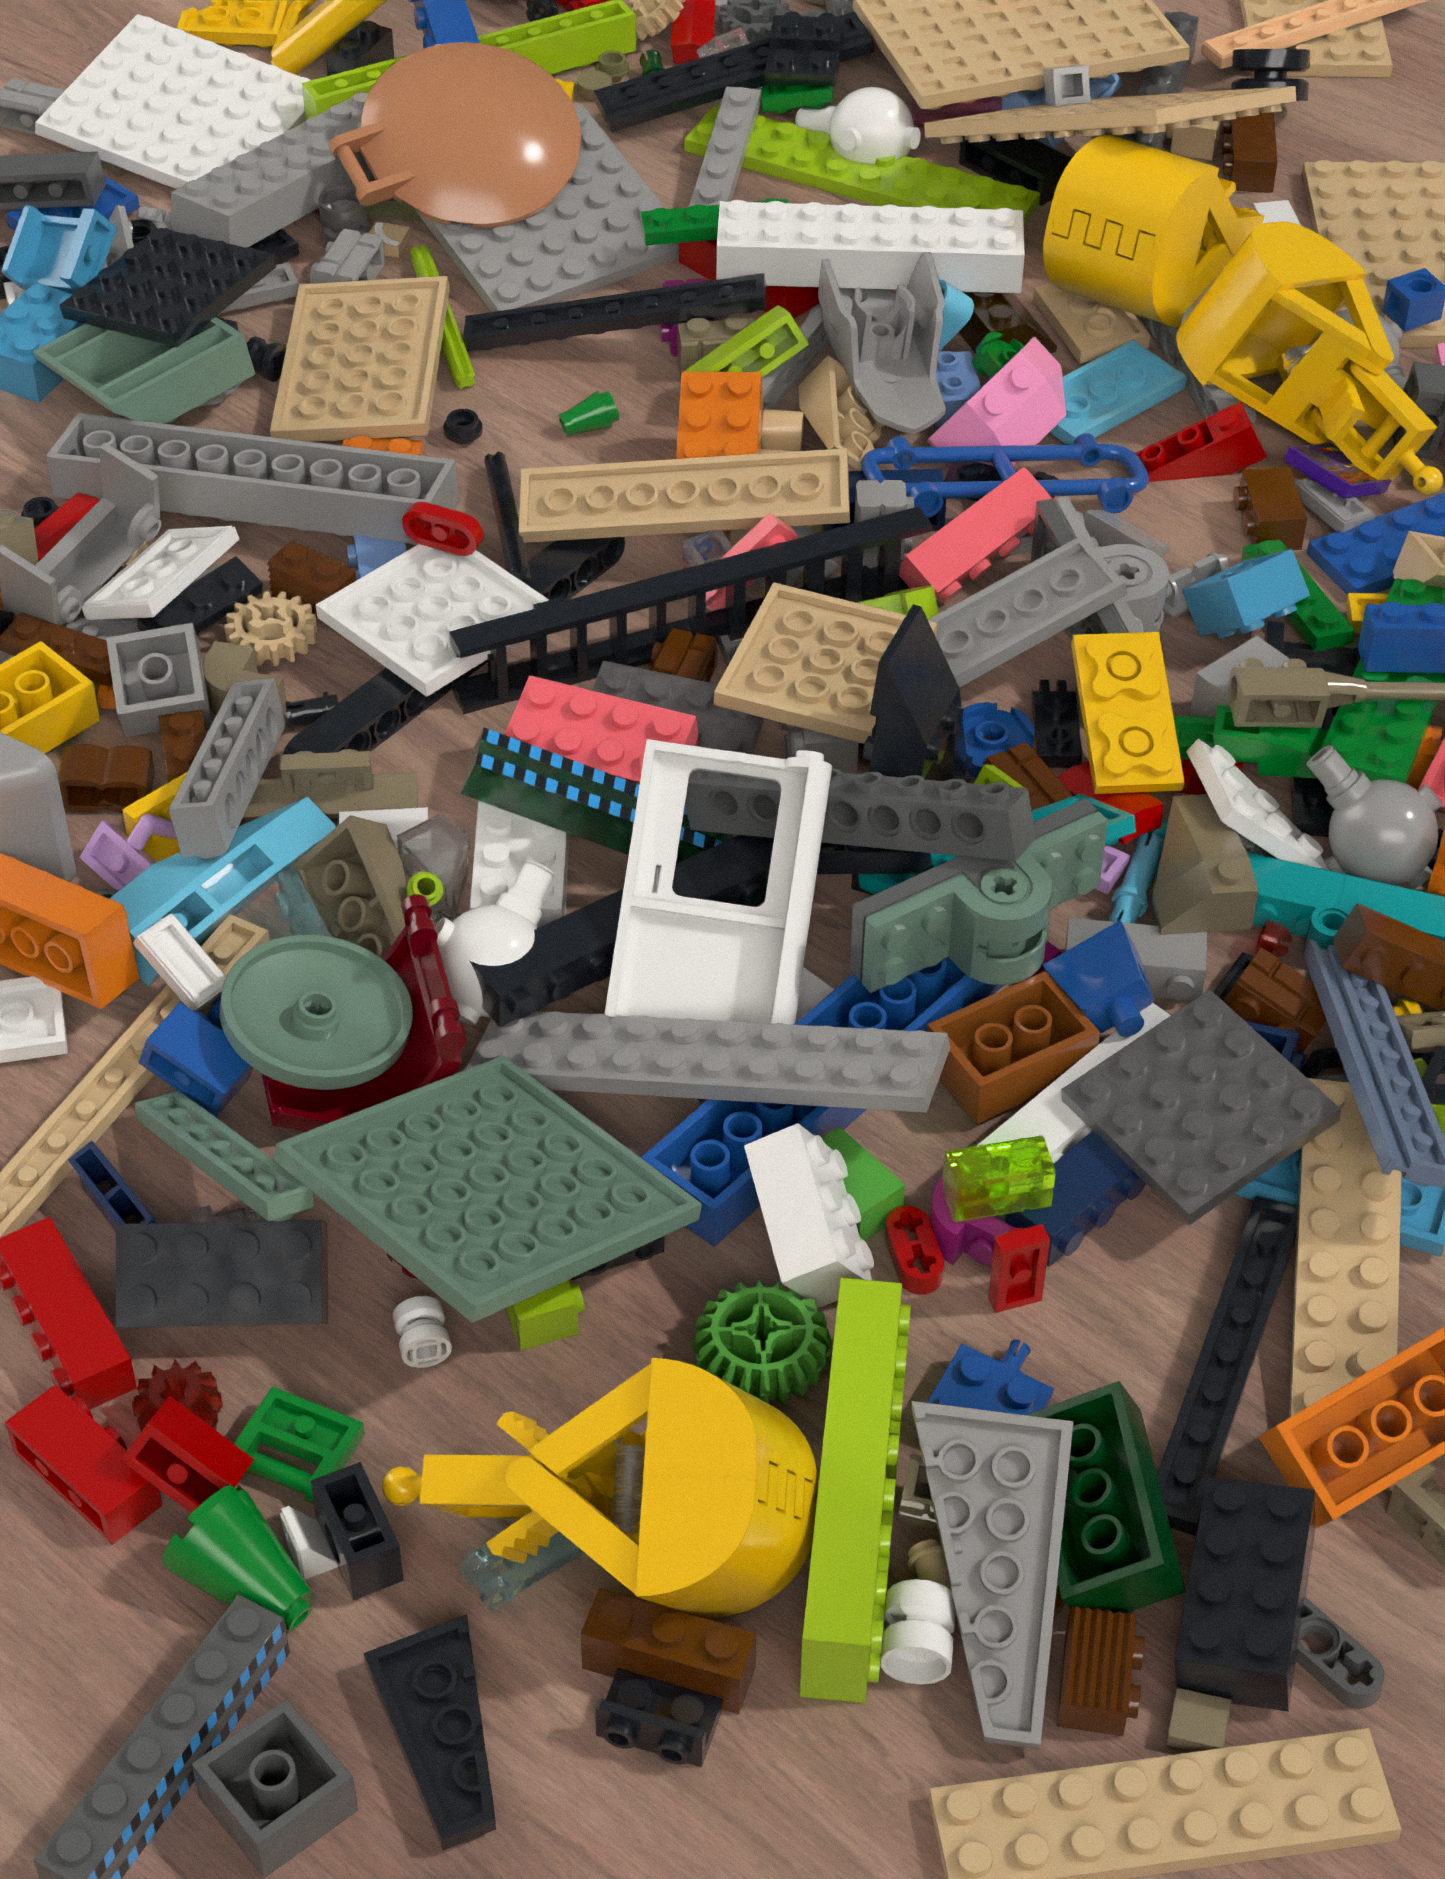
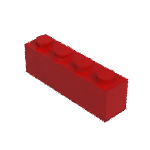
M51 1217L1 1237L0 1288L2 1291L10 1288L13 1291L15 1297L11 1298L12 1307L22 1326L31 1324L35 1333L30 1334L39 1359L42 1363L50 1360L55 1368L50 1371L54 1385L56 1384L71 1398L74 1395L81 1398L90 1410L137 1389L131 1357Z

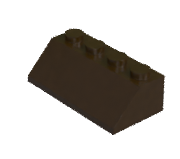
M963 292L973 300L974 309L970 320L959 331V334L975 354L976 347L991 332L1004 334L1000 340L1008 344L1015 339L1024 346L1035 336L1050 354L1056 352L1057 345L1014 293Z

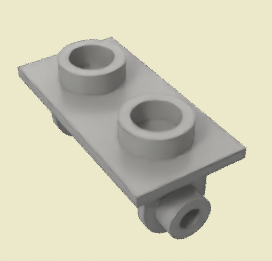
M1212 552L1206 558L1194 563L1193 570L1186 567L1170 575L1166 602L1162 608L1163 612L1170 618H1174L1188 611L1189 608L1182 590L1225 570L1229 564L1227 557L1223 553L1217 554Z

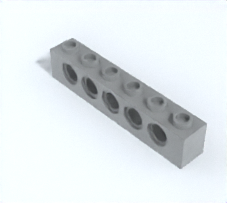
M275 678L232 683L169 808L182 857L199 856L203 859H210L227 852L286 726Z

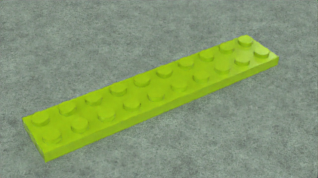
M714 104L684 139L685 152L705 157L720 109L719 104ZM761 114L757 115L742 167L878 206L891 204L898 207L934 206L936 208L957 209L971 207L974 209L990 210L1000 208L1023 210V225L1027 223L1037 209L1040 201L1039 192L1028 190L1023 186L999 182L988 176H977L960 171L955 167L937 165L927 162L922 158H912L904 155L895 160V155L885 158H876L875 164L855 162L841 156L834 150L828 133L802 128L790 122L773 120Z

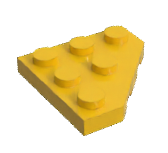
M210 0L211 6L197 11L196 8L192 7L182 11L177 29L225 46L257 45L261 48H269L275 43L286 11L292 0Z

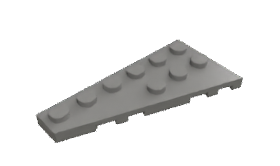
M912 1401L914 1421L983 1742L1039 1750L1042 1736L1073 1421Z

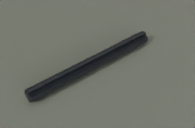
M499 451L495 455L488 453L485 456L484 462L507 572L528 584L532 577L523 537L519 535V517L506 458Z

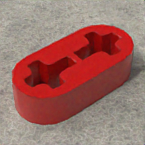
M901 1206L895 1208L888 1214L886 1219L885 1242L898 1280L902 1283V1287L910 1293L917 1295L932 1293L942 1283L944 1259L930 1219L924 1211L917 1207ZM908 1227L910 1232L915 1233V1240L909 1241L906 1231L900 1228ZM914 1259H919L924 1271L929 1272L921 1274L918 1268L913 1267Z

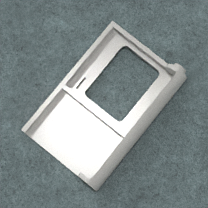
M650 739L646 740L605 1015L614 1018L618 1015L795 1024L832 765L824 761L822 753L799 750L796 752V757L780 759ZM695 770L772 780L780 784L781 796L766 898L759 907L676 895L672 889L690 774Z

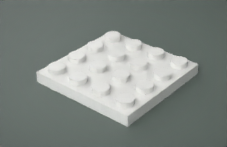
M418 544L316 604L318 619L427 697L487 660V655L491 654L490 651L464 658H457L450 645L449 631L533 609V604L548 601L549 599L476 550L469 556H460Z

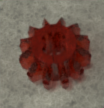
M174 1359L171 1368L167 1370H162L154 1365L151 1373L152 1378L139 1379L137 1386L138 1394L133 1396L132 1408L134 1416L137 1417L138 1427L141 1432L169 1396L217 1430L218 1414L222 1412L221 1408L223 1407L222 1395L218 1391L217 1381L212 1372L202 1373L201 1367H199L196 1361L186 1368H181V1365Z

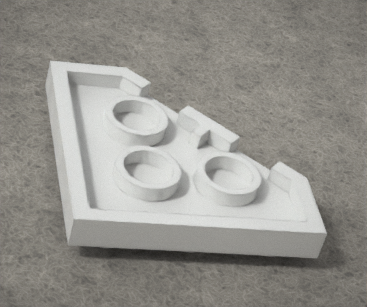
M1200 739L1194 742L1186 752L1221 822L1278 859L1328 870L1321 857L1323 849L1320 844L1310 835L1302 833L1278 809L1279 804L1265 790L1258 789L1234 765L1236 761L1228 751L1219 745H1215L1212 748Z

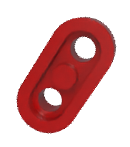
M414 503L402 518V527L408 537L414 542L456 555L469 556L473 554L484 539L483 529L473 516L431 503Z

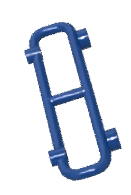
M1088 433L1078 436L1073 444L911 447L905 437H895L889 441L886 448L873 449L867 452L861 461L862 471L866 479L878 480L879 483L887 480L878 467L879 464H893L899 470H906L912 467L914 463H993L1002 481H924L920 483H905L906 496L914 497V507L920 506L927 518L934 516L940 511L943 505V498H983L1016 473L1011 464L1012 461L1080 460L1085 466H1094L1101 460H1115L1124 464L1132 478L1037 480L1050 496L1097 495L1104 510L1110 513H1120L1127 509L1133 500V493H1138L1145 489L1149 482L1146 468L1133 451L1120 445L1098 444L1094 436Z

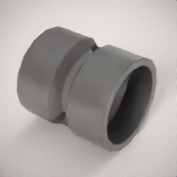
M353 186L331 187L319 196L324 248H326L329 241L334 242L343 229L359 231L361 235L369 233L367 206L360 204L355 195L357 189Z

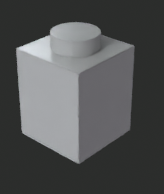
M1077 64L1043 68L1046 105L1062 106L1091 102L1088 65Z

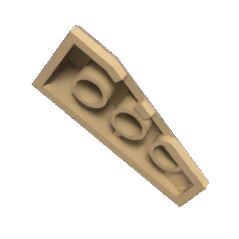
M828 355L798 386L799 408L804 412V416L827 449L847 448L848 464L861 471L862 458L867 452L874 449L873 444L882 433L880 430L884 424L876 421L868 411L848 379L844 366Z

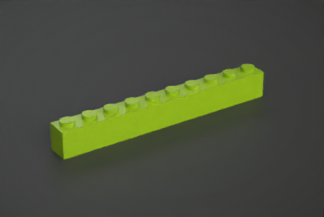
M611 0L480 35L478 39L481 44L500 47L520 54L534 63H539V66L550 75H557L571 68L589 66L593 62L599 61V56L607 51H618L623 54L636 51V16L623 0ZM408 55L302 83L306 121L329 110L330 107L350 99L354 94L369 93L379 77L388 68Z

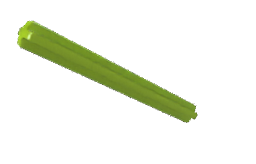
M424 244L420 247L413 246L410 253L416 276H439L429 247ZM448 301L441 346L455 385L460 389L466 386L471 388L476 383L474 378L475 372Z

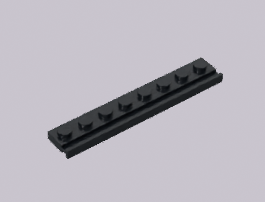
M855 12L836 17L844 18L845 42L841 62L874 52L873 39L868 37L867 30ZM769 38L594 90L595 103L606 123H609L611 132H615L722 99L726 86L755 89L768 85L765 84V68L770 50Z

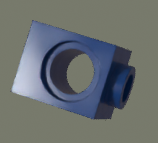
M1426 268L1387 281L1382 312L1404 332L1440 320L1445 303V285Z

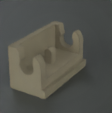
M1428 1463L1394 1484L1386 1513L1445 1567V1494L1436 1486L1437 1482L1432 1478L1437 1470Z

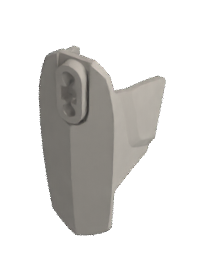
M922 252L907 288L903 284L897 285L896 296L886 289L839 288L830 260L822 259L818 299L822 307L824 328L840 364L844 366L846 375L873 418L886 426L913 435L928 428L943 417L946 411L936 380L943 326L942 312L945 301L931 252Z

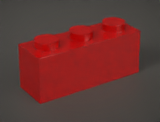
M56 1384L5 1421L13 1452L110 1544L116 1543L162 1506L158 1488L120 1460L126 1453L127 1447L117 1431L111 1426H106L103 1429L94 1420L90 1409L81 1398L76 1395L70 1398Z

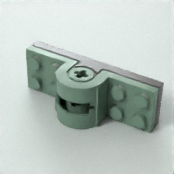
M1085 798L1033 822L1036 839L1016 861L958 856L853 904L849 970L859 981H862V984L870 993L887 985H894L904 977L925 967L934 966L947 957L970 979L973 978L987 984L1008 985L1031 977L1038 971L1044 960L1050 911L1057 905L1078 895H1085L1095 887L1100 886L1108 820L1100 812H1097V809Z

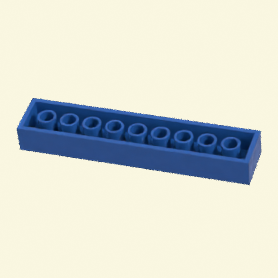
M949 957L934 966L925 967L904 977L894 985H887L872 993L864 987L862 981H859L852 974L794 1025L877 1028L903 1031L921 1030L927 1032V1024L995 994L1004 985L987 984L973 978L970 979ZM708 1099L643 1155L641 1159L702 1203L699 1220L685 1227L715 1247L760 1206L744 1145L797 1123L814 1136L819 1135L822 1138L839 1126L845 1130L867 1109Z

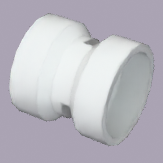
M416 1296L406 1299L394 1309L392 1318L395 1330L401 1336L399 1348L404 1363L416 1368L430 1367L444 1361L451 1354L452 1344L447 1329L443 1327L445 1316L439 1300L429 1296Z

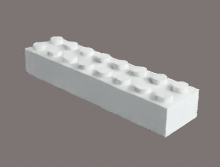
M743 200L720 201L716 280L764 273L767 286L819 287L822 259H829L839 288L860 287L862 289L897 290V285L900 284L907 288L922 252H931L938 279L945 280L961 292L1021 293L1025 256L1023 210H1012L1009 208L990 210L974 209L971 207L957 209L936 208L934 206L898 207L891 204L884 206H860L854 203L824 205L817 202L791 204L780 201L769 203L745 202Z

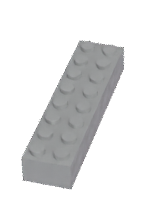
M369 93L354 94L350 99L330 107L329 110L309 118L306 122L293 129L284 131L283 134L274 139L261 143L260 146L238 155L234 160L220 167L213 168L211 172L196 180H191L186 185L171 192L172 231L195 234L206 239L249 247L318 209L319 196L328 188L342 185L355 187L339 158L333 156L328 144L337 135L361 128L362 111ZM360 151L354 153L367 179L374 178Z

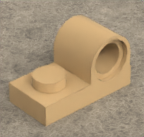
M764 409L761 454L802 451L804 412Z

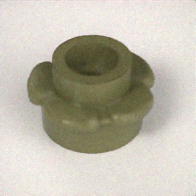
M618 51L602 53L599 56V63L595 66V70L609 74L612 82L620 81L628 74L629 69L626 56Z

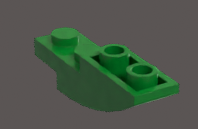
M1217 705L1215 718L1173 716L1180 759H1190L1186 751L1197 739H1200L1212 748L1215 745L1223 747L1232 755L1236 762L1258 763V775L1317 778L1307 766V762L1321 749L1328 733L1327 730L1314 727H1235L1230 706Z

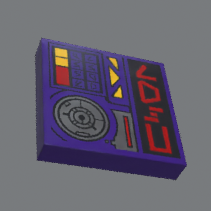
M1332 443L1289 447L1283 459L1287 464L1343 499L1385 493L1392 481L1390 479L1377 480L1357 468Z

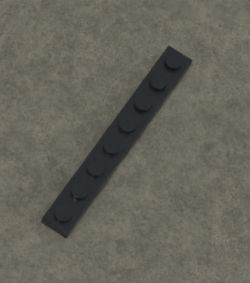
M764 273L468 315L465 317L463 341L467 351L490 350L496 347L517 344L527 345L531 342L552 339L563 340L574 336L598 335L623 329H639L651 325L675 324L693 318L712 319L722 315L752 313L766 309L767 284Z
M1258 1196L1255 1197L1157 1473L1169 1525L1172 1529L1194 1536L1196 1534L1207 1477L1215 1478L1296 1240L1298 1212L1296 1207Z

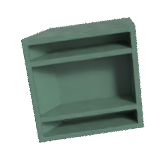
M214 317L178 347L84 324L33 351L34 357L112 413L136 421L162 424L173 423L180 415L193 408L206 405L210 399L226 390L239 387L243 381L256 375L244 334L217 317Z

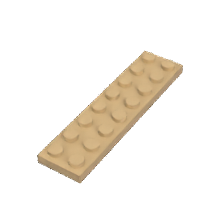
M847 448L521 469L519 535L523 537L524 543L753 529L768 514L774 515L788 526L850 523Z
M1307 1078L1341 1109L1340 1121L1300 1148L1289 1418L1397 1355L1401 1171L1392 1170L1390 1175L1382 1174L1352 1088L1348 1082Z
M1369 1728L934 1787L929 1789L928 1799L945 1879H1129L1398 1841L1402 1831Z

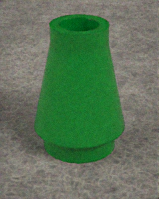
M596 391L566 412L559 414L558 417L565 435L570 436L576 433L611 428L612 423L619 420V413L609 391L601 394L599 391Z

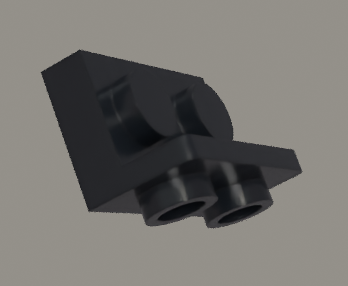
M617 1668L606 1699H599L595 1709L596 1736L604 1738L608 1743L618 1748L629 1749L635 1747L656 1753L660 1758L672 1764L682 1765L689 1763L702 1767L723 1711V1699Z

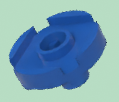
M990 702L977 703L963 708V726L967 754L966 768H968V772L972 777L977 778L983 767V761L988 756L1001 751L1006 753L1009 748L1024 742L1033 749L1035 729L1031 720L1020 710L1011 707L1010 713L1004 710H997V703ZM984 736H990V738H992V739H997V740H996V741L986 740V739H984Z

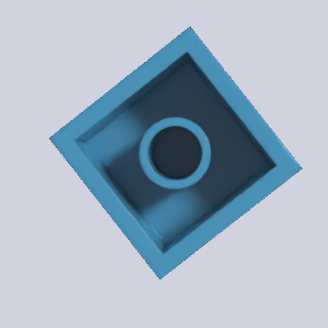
M1292 549L1245 560L1182 590L1199 636L1216 633L1218 639L1228 637L1239 631L1241 634H1245L1259 629L1265 625L1264 619L1273 616V619L1290 614L1297 610L1296 602L1310 596Z

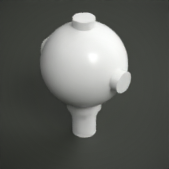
M879 87L858 89L848 94L837 106H828L822 110L800 107L795 118V125L828 133L831 145L838 154L859 163L875 164L876 158L895 155L896 160L904 155L907 156L910 149L918 147L921 138L920 129L914 127L913 117L905 102L895 93Z
M526 860L513 886L509 887L507 893L500 894L495 905L471 909L457 917L453 922L443 917L436 924L438 933L437 945L452 998L456 1000L460 1012L459 1020L475 1026L480 1016L490 1017L482 1008L481 987L470 961L487 966L505 965L522 958L531 949L535 936L534 930L537 929L536 926L542 916L540 911L541 901L555 876L554 872L544 865L532 860Z

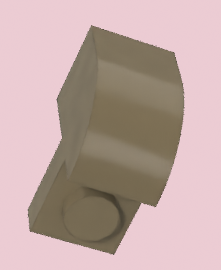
M214 641L203 662L208 703L213 714L217 715L233 682L275 678L281 706L285 714L286 696L284 680L282 677L258 673L255 648Z

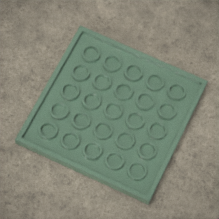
M505 1056L482 1063L286 1139L275 1145V1162L303 1185L311 1188L314 1194L472 1323L698 1221L702 1203Z

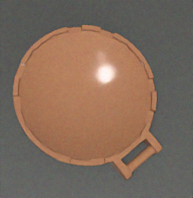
M461 42L424 48L402 58L388 68L373 85L366 98L361 116V128L335 136L330 140L328 147L333 156L339 158L357 189L355 195L362 206H370L394 198L400 204L404 201L419 210L420 216L450 226L452 221L473 224V228L477 229L494 228L527 219L544 210L557 199V194L564 188L567 182L570 183L576 171L581 148V130L576 110L569 96L561 85L539 65L507 49L481 43ZM360 151L376 179L375 181L369 182L354 153Z

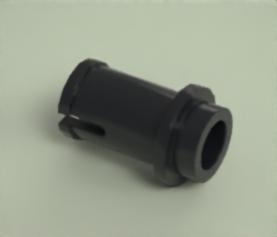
M323 692V697L285 702L290 729L313 723L339 703L337 694L328 695V692Z

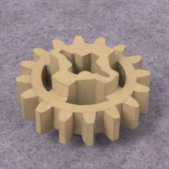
M630 0L628 7L636 16V40L639 38L643 41L648 34L651 37L659 34L670 22H674L678 18L679 11L684 7L681 3L686 0Z
M265 591L263 598L257 600L254 596L249 595L247 596V605L235 603V613H227L226 615L227 624L224 626L227 643L255 648L257 666H261L265 660H271L273 666H278L279 659L281 658L294 662V653L298 652L306 655L308 653V644L316 643V615L312 614V606L310 604L302 605L300 596L288 600L286 592L282 591L277 597H271L269 591Z

